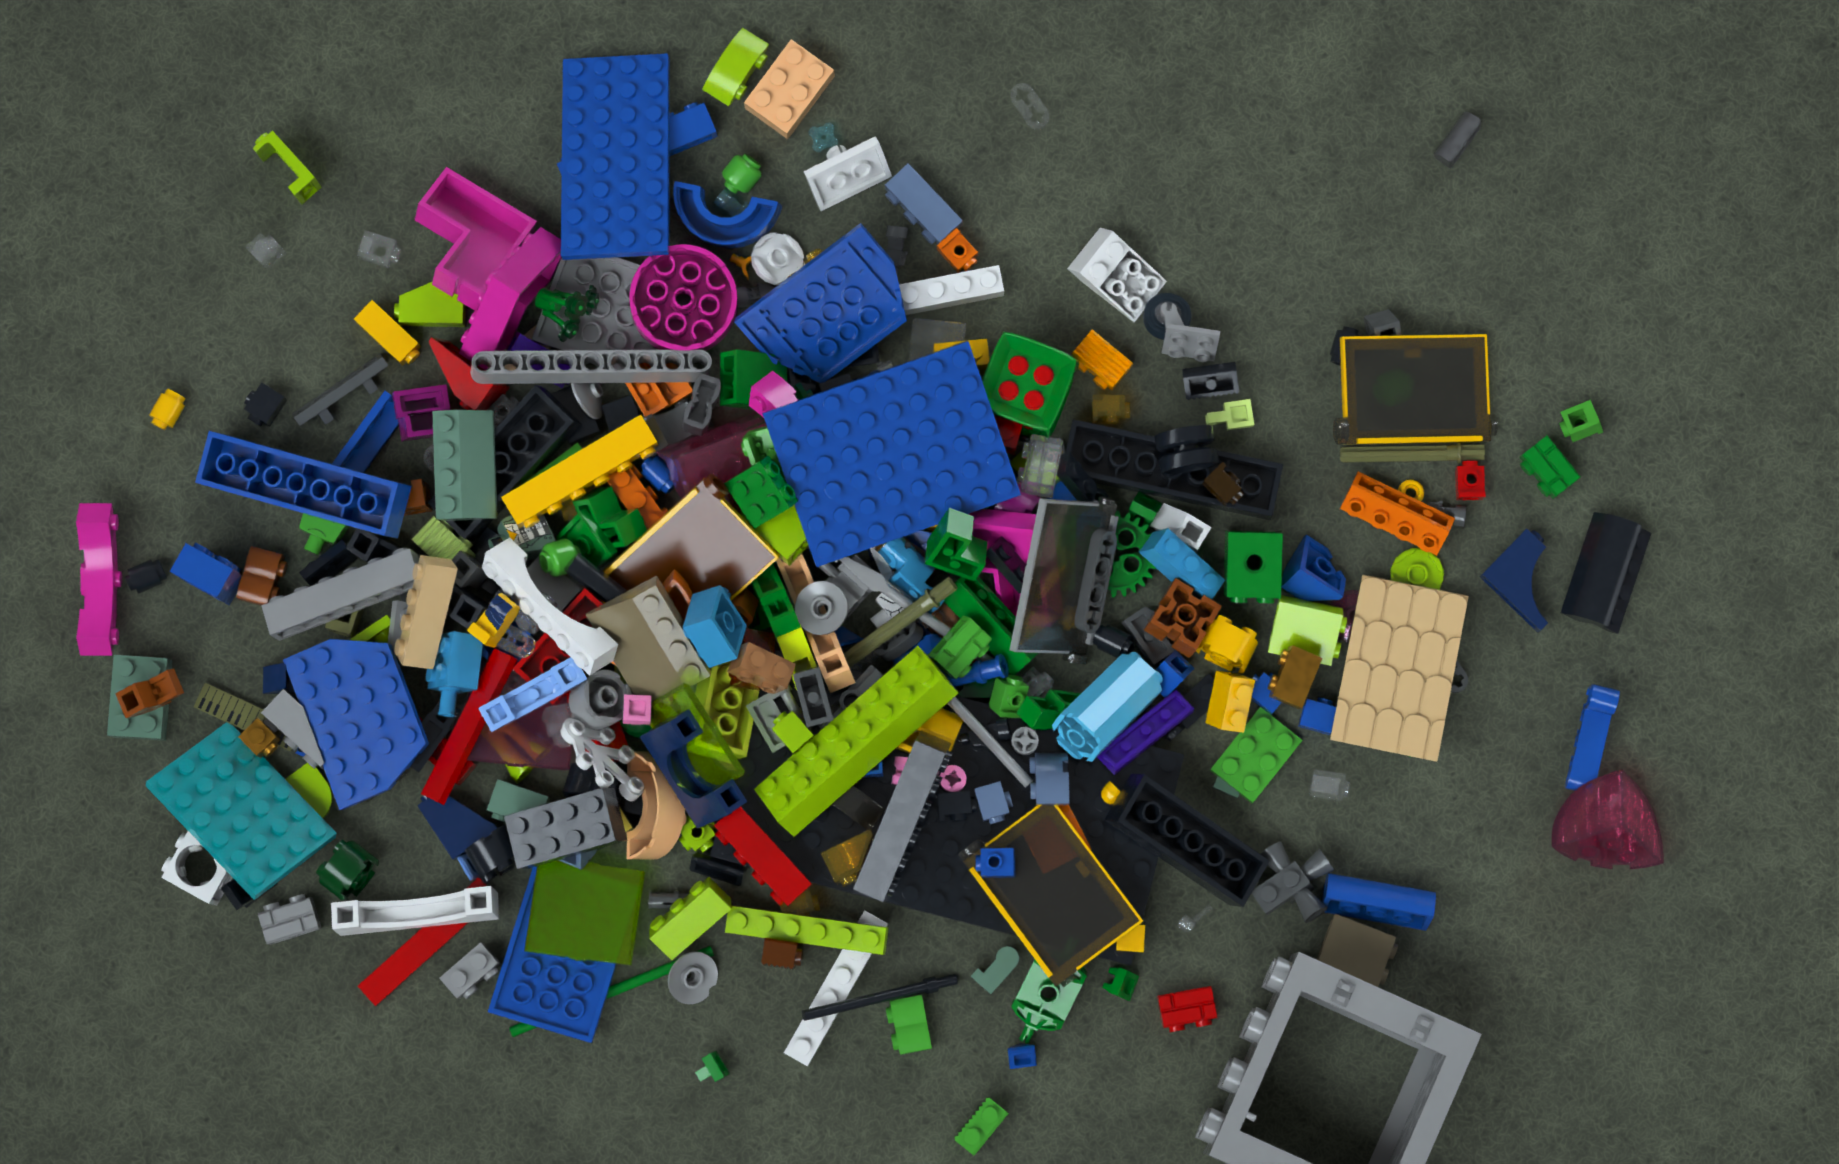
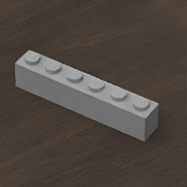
M400 548L393 551L391 556L371 559L367 565L360 568H348L339 576L320 579L316 585L310 587L302 586L295 589L294 593L290 595L271 598L269 603L261 605L269 634L280 641L408 592L413 587L414 579L412 574L414 565L419 562L418 554L410 548Z

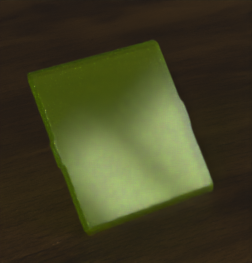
M683 683L651 702L650 726L652 728L690 709L703 733L687 743V754L693 768L705 781L713 785H719L730 779L736 780L744 775L743 767L690 685Z
M559 860L537 866L524 951L569 957V959L576 961L591 960L631 965L645 871L602 866L594 862H588L581 870Z

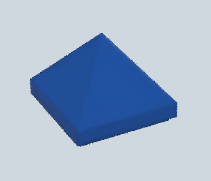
M1020 1043L1008 1048L1010 1069L1037 1066L1035 1045Z

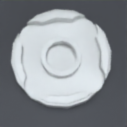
M777 232L762 236L754 245L751 253L752 267L756 274L765 282L773 285L781 284L802 268L804 259L803 250L799 243L791 236L776 234Z

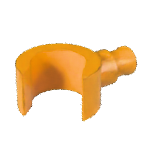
M733 254L730 262L742 268L743 275L749 280L746 268L751 262V256L744 258Z

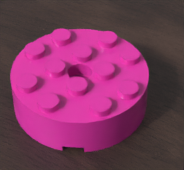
M686 244L669 246V255L649 256L637 269L630 287V309L634 324L641 336L658 350L707 351L716 346L727 335L736 316L737 290L730 271L719 257L698 246ZM681 294H687L691 297V301L687 305L681 306L676 302V297Z

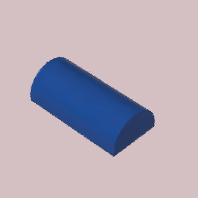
M1327 873L1321 902L1327 907L1324 913L1426 931L1434 917L1436 892Z

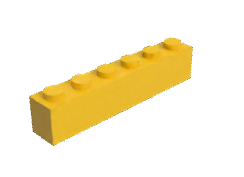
M639 415L501 498L519 529L523 526L526 529L530 528L540 521L538 517L547 512L549 515L554 514L563 508L562 503L570 498L572 501H575L586 494L585 489L592 485L599 487L610 479L608 476L616 471L622 473L633 466L631 462L639 457L644 460L656 452L655 448L659 446L642 415Z

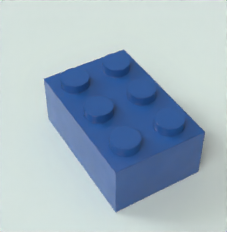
M196 542L193 547L185 543L170 570L171 573L229 606L238 591L242 577L239 574L242 569L229 560L215 555Z

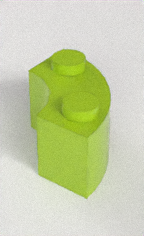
M742 28L717 61L702 90L727 106H730L735 99L741 100L748 88L745 86L748 79L756 68L761 69L768 58L765 52L769 44Z

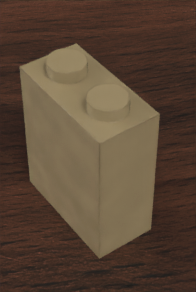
M1333 914L1317 960L1378 987L1379 984L1384 985L1389 970L1385 969L1389 958L1394 959L1398 944L1394 943L1396 937Z

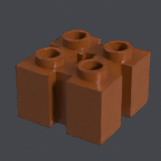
M1175 578L1167 588L1159 602L1160 606L1152 614L1144 631L1160 641L1168 637L1174 641L1171 646L1173 649L1190 658L1206 635L1205 628L1213 623L1222 605L1205 595L1200 599L1191 595L1194 588ZM1180 615L1185 617L1184 621L1179 618Z

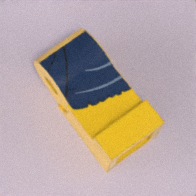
M499 593L492 599L487 610L483 612L476 623L473 622L467 631L484 645L495 648L516 618L520 607L505 594Z

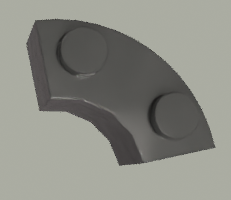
M688 398L677 402L674 405L675 408L657 416L656 414H650L643 418L659 445L655 448L656 452L650 457L672 450V445L684 440L688 442L699 436L683 430L684 412L690 402ZM711 420L707 431L714 428V425Z

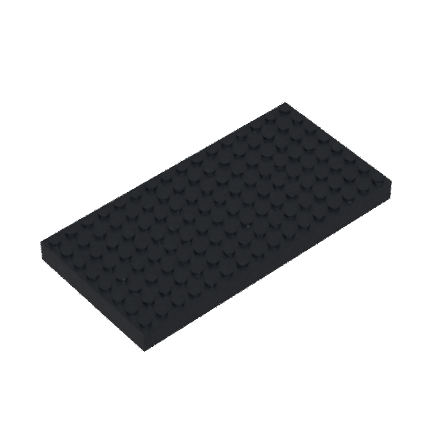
M765 647V650L784 658L782 651ZM850 669L855 681L864 673ZM822 675L831 708L842 693L851 685L830 693ZM791 677L789 682L792 688L791 693L802 711L798 692ZM760 688L758 698L767 694V692ZM855 695L846 697L844 700L845 707L847 708L858 697ZM956 696L979 722L983 721L984 726L994 724L997 719L1003 718L990 709L989 704ZM781 697L774 700L781 713L784 711L787 714L790 713ZM948 704L942 707L943 709L956 714V712ZM1007 718L1012 736L1017 729L1029 727L1021 718ZM753 721L747 757L735 760L731 779L735 781L747 800L741 807L812 884L876 900L853 890L896 787V785L891 784L892 775L896 773V767L894 766L895 757H908L909 753L895 748L883 759V777L861 778L794 837L777 822L754 790L793 754L786 746L772 753L756 723ZM963 722L951 751L953 755L948 766H959L965 771L966 785L961 791H970V797H975V788L1000 781L1003 792L1009 791L1013 807L1008 808L1010 813L1004 815L1005 821L991 825L989 820L983 822L978 803L977 813L967 814L966 820L951 821L950 816H946L945 822H940L937 794L948 793L940 785L934 798L930 796L928 798L932 805L924 822L919 821L917 824L922 828L914 846H908L907 850L912 851L903 872H897L898 875H901L898 886L893 896L887 895L884 902L1018 937L963 861L1037 806L1036 799H1030V784L1025 788L988 747H973L971 741L964 745L961 742L959 743L958 738L960 734L968 733L969 726ZM814 725L815 730L811 732L814 736L821 731L817 725ZM1033 729L1038 735L1039 742L1036 750L1029 755H1021L1015 752L1011 739L1001 741L998 738L995 740L1033 779L1031 783H1035V774H1030V757H1035V753H1068L1057 742L1058 729L1055 731L1053 729ZM1150 746L1114 775L1098 758L1090 762L1086 761L1088 757H1083L1079 760L1074 759L1068 753L1069 806L1092 849L1091 851L1143 919L1158 856L1104 820L1113 804L1104 802L1101 792L1109 781L1121 791L1131 774H1145L1166 790L1175 794L1184 754ZM1023 835L1005 847L1015 849V877L993 879L1041 943L1064 948L1069 935L1072 934L1074 939L1076 936L1080 939L1074 952L1079 953L1124 919L1093 875L1090 874L1084 878L1075 864L1081 861L1079 856L1043 874ZM715 836L710 857L742 865L733 855L736 849L730 843L725 846ZM746 863V864L744 865V866H746V867L752 868V867L749 865V863ZM1115 942L1096 956L1101 959L1131 966L1134 952L1116 951L1117 942Z

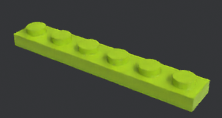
M732 905V909L727 912L725 933L884 955L889 927Z

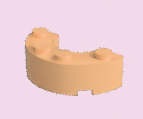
M634 751L635 757L627 764V775L629 777H638L644 784L642 793L643 809L638 825L632 831L627 832V859H659L669 853L676 844L682 827L686 824L685 808L650 752Z

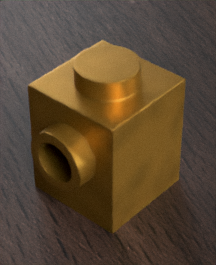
M259 718L238 736L260 758L270 756L278 748L277 743L281 740Z

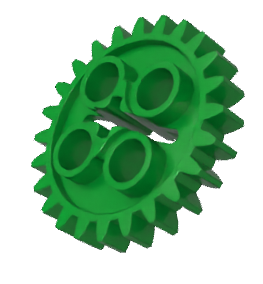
M1117 510L1115 516L1119 517L1115 533L1117 549L1122 551L1138 547L1140 551L1151 535H1146L1145 533L1149 525L1146 524L1139 527L1141 518L1138 517L1132 522L1130 521L1131 513L1128 512L1123 519L1121 518L1120 511ZM1095 518L1096 524L1094 525L1088 521L1086 522L1089 528L1087 532L1079 530V533L1083 536L1082 540H1074L1076 544L1080 545V549L1073 550V553L1079 555L1080 559L1075 560L1073 564L1082 566L1078 570L1077 575L1084 574L1090 540L1094 531L1097 530L1098 518ZM1123 531L1133 533L1134 540L1128 546H1123L1119 542V535ZM1139 552L1119 556L1120 561L1115 562L1113 560V573L1110 576L1108 590H1111L1113 598H1115L1117 590L1121 591L1123 597H1126L1128 588L1137 593L1135 585L1138 583L1145 587L1143 578H1153L1148 572L1149 568H1157ZM1129 557H1136L1139 561V568L1135 572H1128L1124 567L1125 560Z

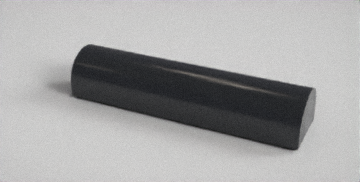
M579 552L574 555L564 568L566 573L605 603L628 591Z

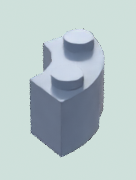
M1035 753V757L1029 758L1030 774H1035V783H1030V799H1036V805H1069L1068 753Z

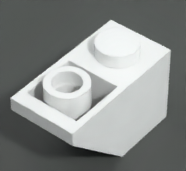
M1165 503L1150 527L1157 531L1169 528L1195 553H1197L1211 529L1210 526L1189 513Z

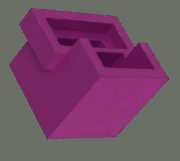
M446 384L392 392L401 442L432 438V411L450 410Z

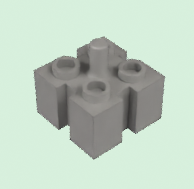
M857 555L852 558V560L870 568ZM831 563L819 566L829 576L826 581L837 585L847 598L848 612L846 621L872 591L843 563L839 565V570Z

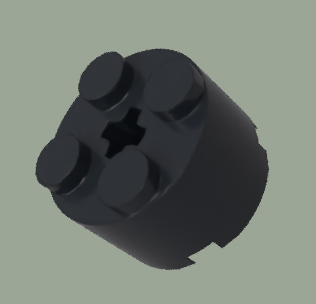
M506 824L492 831L489 836L480 838L465 849L469 861L483 884L497 877V872L502 876L514 869L513 862H515Z

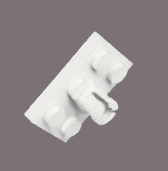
M876 136L848 150L843 145H840V147L837 145L833 146L826 154L828 160L804 171L820 211L892 177Z

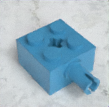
M721 585L692 594L683 624L685 636L691 640L698 656L705 661L709 668L738 658L747 626L731 602L729 590Z
M456 631L442 634L434 669H427L426 671L427 689L441 691L439 716L455 717L457 694L478 689L483 643L472 634Z

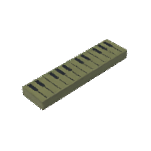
M207 683L204 684L194 705V708L242 730L249 727L257 718L262 721L266 719L261 713L264 709ZM278 729L275 734L281 740L277 745L292 752L293 749L283 741L286 736Z

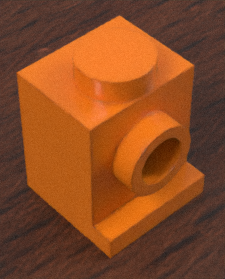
M957 228L937 245V251L958 273L962 269L965 271L970 270L978 262L976 259L978 251ZM962 247L964 253L956 255L954 252L955 248Z

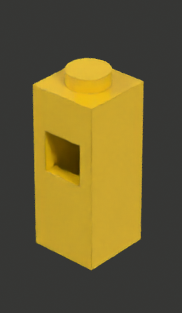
M373 300L354 318L356 323L402 366L406 362L411 364L419 356L420 352L418 350L421 348L419 343Z

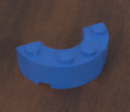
M674 181V203L681 220L698 238L716 247L741 248L755 243L772 229L781 213L782 205L779 202L752 197L748 207L741 214L731 218L718 217L709 211L705 202V190L701 186Z

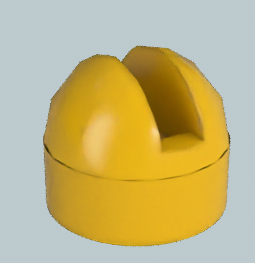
M1109 781L1103 787L1101 796L1104 802L1114 804L1121 791Z

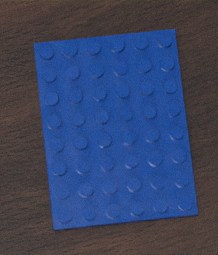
M969 341L762 413L786 483L793 488L798 499L794 506L816 567L938 525L948 508L969 514L1021 495Z

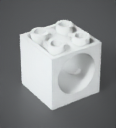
M189 831L186 834L182 833L175 844V847L178 848L173 858L168 857L161 871L164 874L161 878L204 902L217 906L224 894L221 888L230 882L233 877L214 858L217 866L214 877L210 881L200 883V886L192 885L186 878L185 860L190 853L202 851L203 846Z

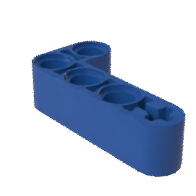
M1595 684L1590 685L1586 692L1588 698L1586 704L1583 705L1580 721H1582L1580 730L1577 731L1574 743L1576 750L1574 756H1571L1565 782L1566 789L1590 795L1593 794L1611 716L1616 711L1620 695L1619 690Z

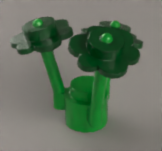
M594 285L589 286V290H587L585 295H581L578 291L572 294L557 289L552 291L542 288L536 296L535 305L543 309V316L552 319L561 326L558 338H560L561 342H565L577 334L580 316H583L585 312L586 315L590 316L592 309L597 308L599 293H597ZM562 306L566 307L564 314L570 319L566 322L554 314V312L560 311Z

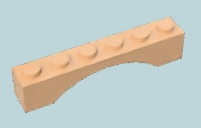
M803 553L790 566L780 557L776 560L794 605L799 593L807 585L814 582ZM824 605L820 608L821 614L827 613ZM805 630L830 693L856 683L835 631L826 635H815Z

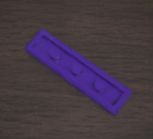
M1177 690L1173 691L1125 729L1097 758L1115 775L1192 714L1194 707Z

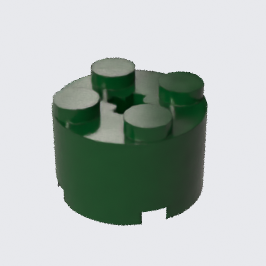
M341 840L333 849L334 855L328 862L324 861L319 866L316 874L320 877L319 883L341 901H351L348 897L352 894L357 897L375 874L372 867L374 864L378 866L379 860L355 841L346 842Z

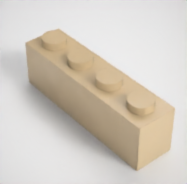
M420 555L418 564L414 565L412 574L414 583L412 589L408 590L406 598L408 608L406 614L402 615L400 623L402 633L400 639H397L394 648L395 655L403 666L434 669L458 570L451 559Z

